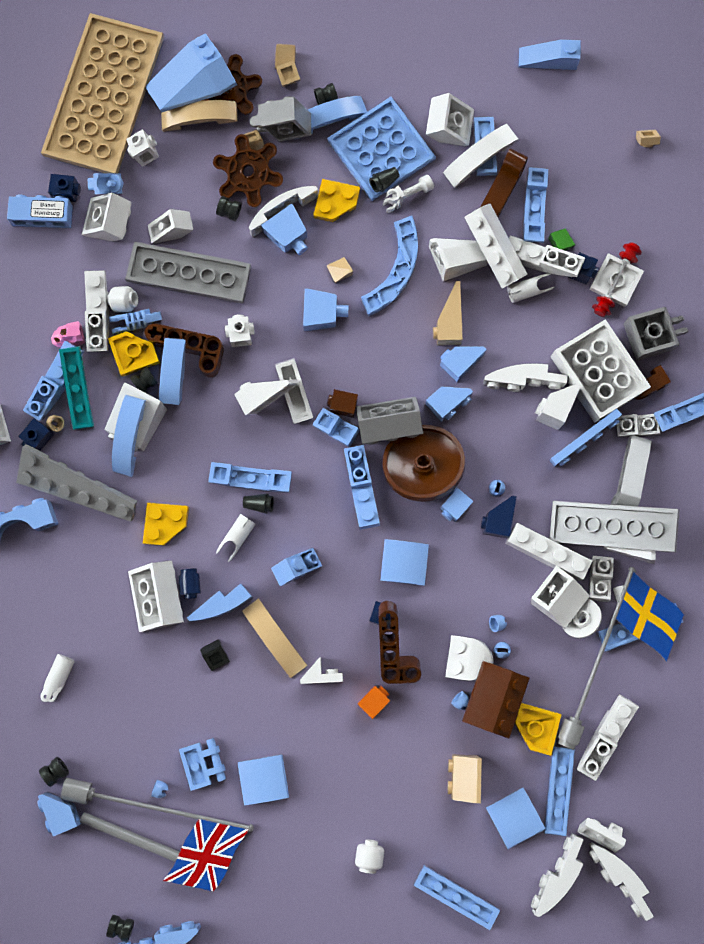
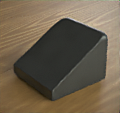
M218 639L200 649L202 657L211 671L230 662Z

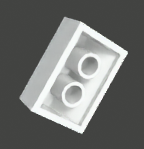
M172 561L150 563L128 571L139 632L184 622Z

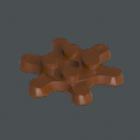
M233 54L229 57L227 66L237 85L229 93L224 92L221 95L208 99L235 101L237 109L242 114L249 115L253 111V104L247 99V92L258 89L262 85V78L258 74L249 76L242 74L240 69L243 59L240 55Z
M239 134L234 140L236 152L233 156L226 157L219 154L213 159L215 168L227 173V181L221 185L219 194L230 198L235 192L242 191L246 194L247 203L251 207H258L262 202L260 190L264 185L279 187L283 183V176L269 168V161L277 154V148L273 143H267L260 150H253L249 145L248 137L244 134ZM247 166L253 167L254 173L246 177L243 173L244 169Z

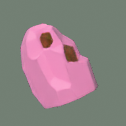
M77 321L60 326L51 337L52 344L57 347H61L64 341H68L75 346L84 344L85 337L80 322Z

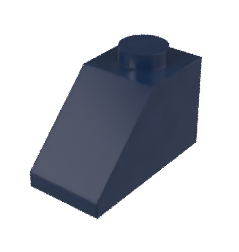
M511 496L489 511L486 517H482L481 528L484 529L483 534L506 539L510 537L517 496Z

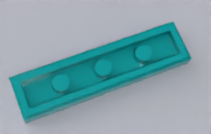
M81 347L59 349L72 428L75 430L94 427Z

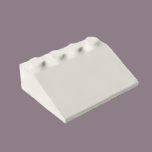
M606 319L559 347L551 355V359L561 374L568 375L567 383L569 386L581 385L577 398L594 423L605 418L616 408L619 409L651 387Z

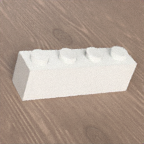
M491 204L482 206L464 217L501 288L528 275Z
M519 523L514 525L510 537L505 543L552 568L558 566L578 581L584 580L592 563V560Z

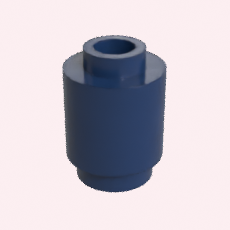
M197 569L180 570L181 575H178L180 595H184V599L197 598V594H201L200 576L197 573Z

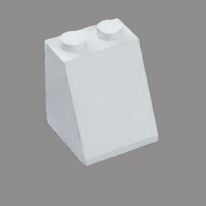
M124 383L105 430L109 433L108 437L114 440L117 419L125 395L146 400L143 420L139 422L135 445L136 452L138 449L144 451L164 417L167 408L160 400Z

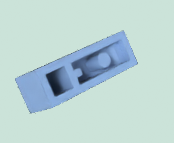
M557 40L519 48L518 68L576 70L580 61L581 40Z

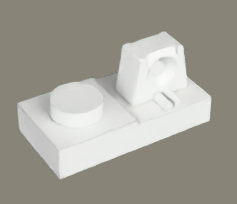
M587 818L579 825L577 831L615 853L624 847L626 839L622 837L623 828L614 823H610L606 828L599 821Z

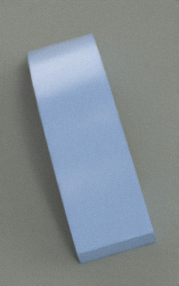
M362 97L340 98L308 109L311 113V134H313L314 129L346 118L351 121L365 114L367 110Z
M528 168L523 241L544 243L548 169Z
M704 393L655 412L654 416L661 431H667L704 416Z
M129 395L124 397L113 440L112 469L114 472L130 477L134 474L136 462L134 451L139 422L143 420L146 400Z
M211 462L208 482L252 490L289 492L292 472L247 468Z

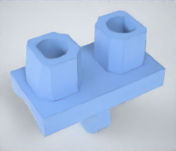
M95 173L93 178L87 179L88 190H94L95 194H123L124 182L121 178V173Z

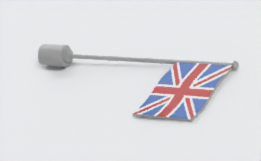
M71 778L65 779L61 792V799L86 805L88 801H92L93 797L199 819L185 839L173 868L163 881L214 891L227 872L237 847L247 832H252L254 829L252 824L248 826L95 793L92 783Z

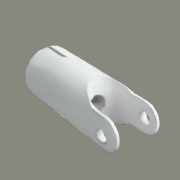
M542 274L508 285L507 292L510 294L511 302H518L555 288L539 290L537 287V281L540 278L551 274Z
M240 514L219 545L216 554L224 543L233 541L235 551L228 562L231 561L256 524Z
M57 654L41 693V700L43 702H54L75 663L73 659Z

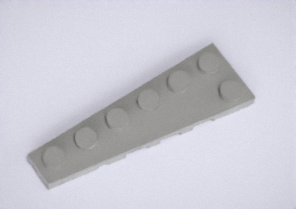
M29 445L22 447L16 483L130 522L133 520L137 500L113 488H109L98 480L93 481L85 477V474L80 471L75 472L67 468L66 464L50 459L49 455Z

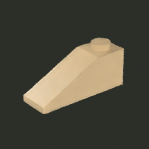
M456 281L439 316L437 325L433 327V339H437V345H461L460 281Z

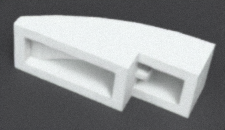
M295 359L275 364L280 381L293 379L300 381L299 384L284 394L293 423L296 424L312 419L313 415Z

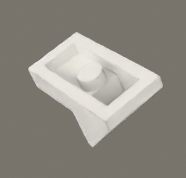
M320 657L300 679V684L343 682V673H338V669H327L326 674H322Z

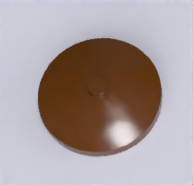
M422 425L423 434H419L417 437L408 438L406 436L390 441L383 454V471L388 484L396 493L409 500L426 502L442 498L457 487L464 474L465 456L460 442L447 430L433 425Z

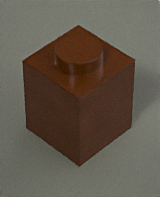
M334 389L333 395L329 394L327 401L330 412L354 418L358 394Z

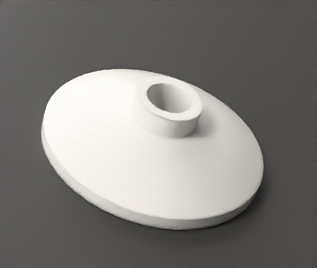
M588 599L564 631L574 638H585L592 635L599 628L602 621V613L599 606L594 601Z

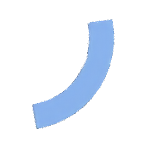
M413 216L394 222L398 239L397 258L387 279L376 289L361 297L368 316L381 311L392 303L404 290L412 276L418 252V236Z

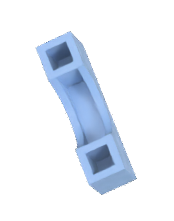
M39 498L33 500L31 505L13 507L12 511L8 513L0 512V542L4 531L10 525L17 522H26L37 531L59 525L51 501Z

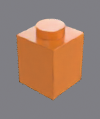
M374 685L357 704L373 719L390 702L387 698L390 694L382 686L377 688Z

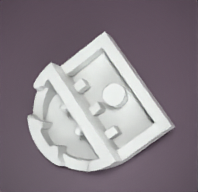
M451 635L445 677L476 681L482 662L485 661L493 664L492 652L480 640Z

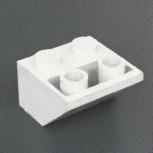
M556 566L532 596L531 604L565 629L589 599L590 595L573 577Z

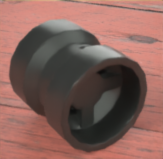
M333 83L327 84L325 88L318 87L314 89L318 105L338 99Z
M222 196L217 205L216 215L221 217L227 216L230 220L236 221L239 217L242 203L238 201L232 202L229 198Z
M147 367L141 370L139 376L134 375L130 378L135 387L143 392H146L150 386L154 387L158 384Z
M57 756L51 760V764L40 768L39 774L43 781L51 787L57 783L60 777L64 778L67 776L69 770L62 759Z
M113 914L108 925L106 937L114 938L117 935L121 941L128 942L134 920L129 918L124 920L120 916Z

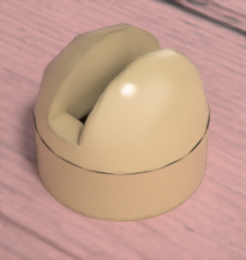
M58 415L49 416L46 426L51 431L59 432L64 427V419ZM52 421L58 423L57 426L53 425Z

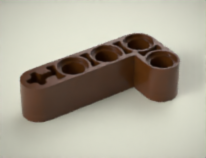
M511 148L509 149L502 167L480 207L491 204L497 217H499L526 166L527 156Z
M150 324L146 327L145 336L154 346L163 348L165 338H172L175 335L180 336L179 339L186 340L185 353L200 356L199 368L203 375L212 378L218 374L224 353L223 345L218 337L160 324ZM192 340H199L197 346H189ZM212 344L219 345L216 351H210L209 347ZM207 363L214 364L211 370H204V367Z
M384 601L378 608L382 680L388 684L415 683L421 678L420 661L415 656L399 655L397 605L392 601ZM387 613H390V620H386Z

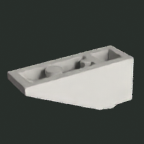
M293 379L262 383L247 382L241 385L240 390L234 395L245 415L257 414L299 384L300 381Z

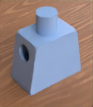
M290 204L261 225L263 233L283 252L286 253L293 248L298 255H301L308 249L303 242L307 238V231L293 204Z
M305 289L304 331L336 327V317H348L349 305H337L336 294Z

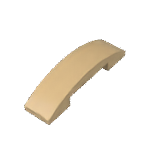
M205 100L161 112L162 131L180 130L182 125L217 121L218 124L237 122V103L226 100Z
M259 598L242 610L257 634L290 678L307 666Z

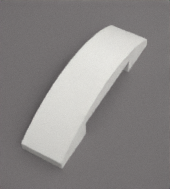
M505 124L471 146L450 164L443 173L453 187L456 188L471 177L470 174L500 151L504 152L519 139L510 127Z
M316 186L296 188L268 202L252 220L249 226L251 236L254 237L261 233V225L290 204L299 201L303 207L318 198V188Z

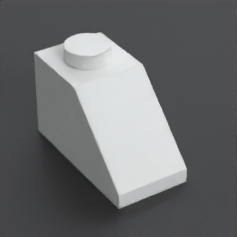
M170 209L148 224L151 244L179 239L193 231L190 212Z

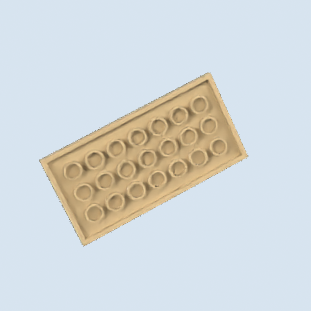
M90 13L41 154L48 158L102 173H118L128 145L126 139L131 136L146 92V85L149 83L164 34Z

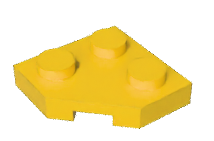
M322 179L313 217L334 222L341 215L354 210L357 206L360 187Z
M127 331L108 338L122 377L160 363L153 343L136 337Z
M147 503L143 544L165 546L174 536L187 527L189 507Z
M521 703L515 725L530 750L551 756L562 714Z

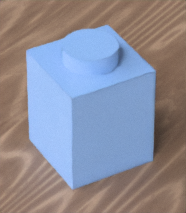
M457 488L441 506L440 509L443 511L441 514L447 520H454L456 522L473 501Z

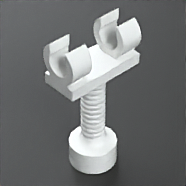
M425 175L419 178L418 184L403 191L399 185L395 189H389L386 197L393 194L392 198H386L383 206L390 203L393 207L387 208L386 212L391 213L395 208L399 209L403 199L421 190L425 193L433 190L434 184L429 175Z

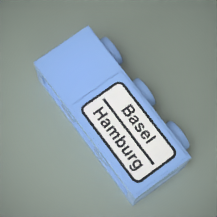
M25 195L9 196L7 220L12 226L71 228L73 205L64 196H56L55 198H47L43 195L27 197Z

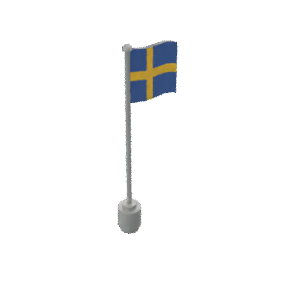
M634 567L628 569V577L575 717L570 716L569 720L564 719L558 738H560L558 744L574 750L576 745L578 746L585 727L581 725L582 721L579 720V716L615 621L617 620L632 635L652 647L667 662L684 614L670 600L650 588L635 574L636 569Z

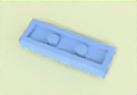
M474 117L475 143H477L494 131V117ZM496 155L476 169L477 176L497 175Z

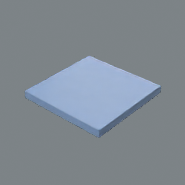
M389 97L327 138L329 144L371 201L436 160L434 153L392 97ZM395 167L400 177L383 192H375L369 183L372 175Z

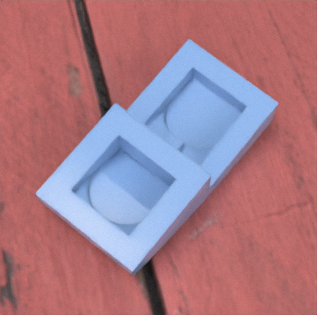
M322 408L313 423L314 427L349 448L360 431L359 428Z

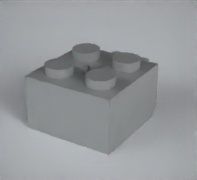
M287 96L282 100H270L264 104H259L258 114L252 116L250 125L260 133L269 132L279 142L310 136L311 113L295 97Z
M666 307L628 317L624 322V327L636 361L675 350L679 346L677 336L686 334L688 329L680 328L674 330L673 325L684 321V317L678 316L670 319Z

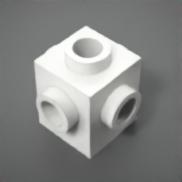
M143 129L126 139L129 148H127L128 153L142 167L159 157L155 148L157 143L154 137L148 135Z
M234 315L228 319V325H225L226 338L230 337L231 346L252 345L251 335L255 334L253 322L250 323L248 316Z

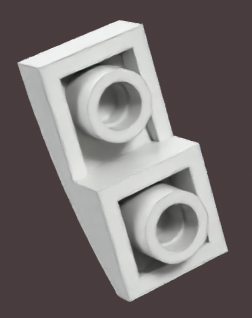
M633 414L618 418L620 421L617 424L618 437L661 435L660 426L654 414Z
M592 556L589 580L590 600L604 602L611 600L614 558Z

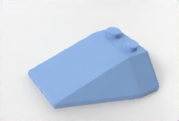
M205 33L188 43L146 85V89L160 111L165 112L221 95L235 87L237 83L223 57Z

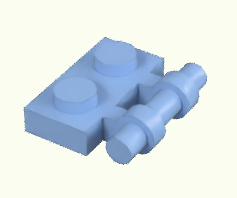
M214 738L206 740L208 746L206 750H202L200 742L179 749L191 791L211 785V775L216 774L218 782L226 779L224 774L226 769L224 764L221 763L218 753L220 752L219 745L216 746ZM209 755L214 766L208 769L205 757Z

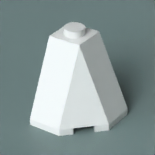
M437 238L430 239L429 249L443 282L485 267L488 264L477 241Z

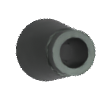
M392 167L373 174L369 179V183L375 192H383L400 175L398 170Z
M268 493L244 496L243 508L267 514L273 511L274 497Z

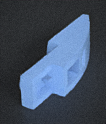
M64 341L60 349L76 346L68 341ZM59 352L46 375L40 378L23 409L24 412L39 421H42L66 389Z
M364 445L345 448V459L359 529L380 526Z
M187 921L181 923L180 927L173 928V925L161 926L160 930L154 935L155 940L152 937L140 939V943L134 944H186L198 933L201 925L200 923L194 924V921ZM131 941L120 942L118 944H131Z

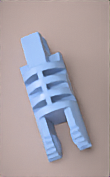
M149 309L110 316L109 321L117 322L125 319L126 326L112 329V333L117 334L146 328L148 325L153 324L152 322L162 320V315L160 311L150 313Z

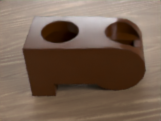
M661 365L653 368L650 372L652 376L646 379L651 387L634 399H644L671 383Z

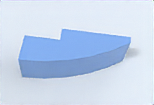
M165 338L159 388V400L164 404L179 405L182 401L186 340Z
M239 584L226 596L221 591H218L189 615L187 619L194 622L219 617L237 609L253 597L242 584Z

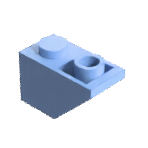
M441 387L426 400L425 405L441 422L445 418L449 420L457 413L455 410L460 405L464 407L472 400L470 397L473 391L469 388Z
M314 548L284 559L271 569L279 585L283 586L322 567V564Z
M49 792L38 796V807L42 813L44 812L46 828L49 833H52L53 837L82 824L73 802L63 800L61 797Z

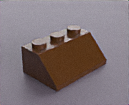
M483 661L462 722L509 739L530 678Z

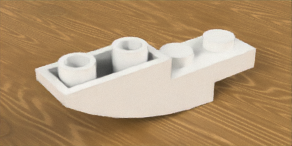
M511 235L509 237L522 265L534 270L561 276L577 277L585 260V257L550 245L543 247Z
M84 271L87 352L108 351L109 305L107 304V295L109 292H107L106 271Z
M521 364L505 367L486 375L483 385H487L491 389L504 387L512 392L523 390L526 383L533 387L547 385L550 389L558 390L566 385L568 375L548 373L547 364Z
M619 694L592 736L577 767L578 771L595 781L597 780L618 746V740L638 710L639 706Z
M571 833V836L566 838L563 845L564 854L562 858H558L555 865L557 872L554 873L548 870L546 875H542L539 882V887H541L539 894L535 895L531 902L532 912L535 916L540 917L553 908L566 895L578 877L583 863L576 859L583 842L580 836Z
M593 842L588 844L591 848L589 854L596 864L599 862L603 870L600 872L606 882H611L614 886L622 883L619 887L626 898H631L633 902L631 908L636 916H641L646 921L653 918V914L642 898L649 891L635 872L605 848Z

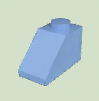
M484 346L454 347L451 351L448 349L440 357L442 359L440 367L458 382L485 354L487 349Z

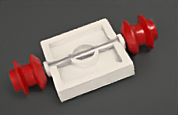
M632 242L624 244L623 248L625 251L619 253L621 259L609 253L607 254L589 289L601 295L596 298L598 304L592 306L595 310L594 313L598 316H610L609 308L615 307L614 302L623 307L627 306L644 272L630 264L637 263L636 255L642 254L637 244Z

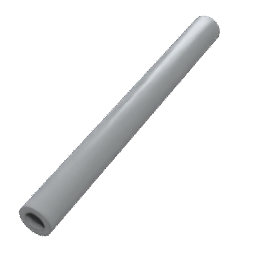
M86 812L81 817L80 823L176 862L180 853L175 849Z

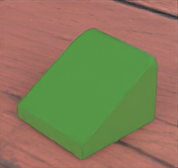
M566 228L555 231L548 237L552 246L566 251L575 246Z

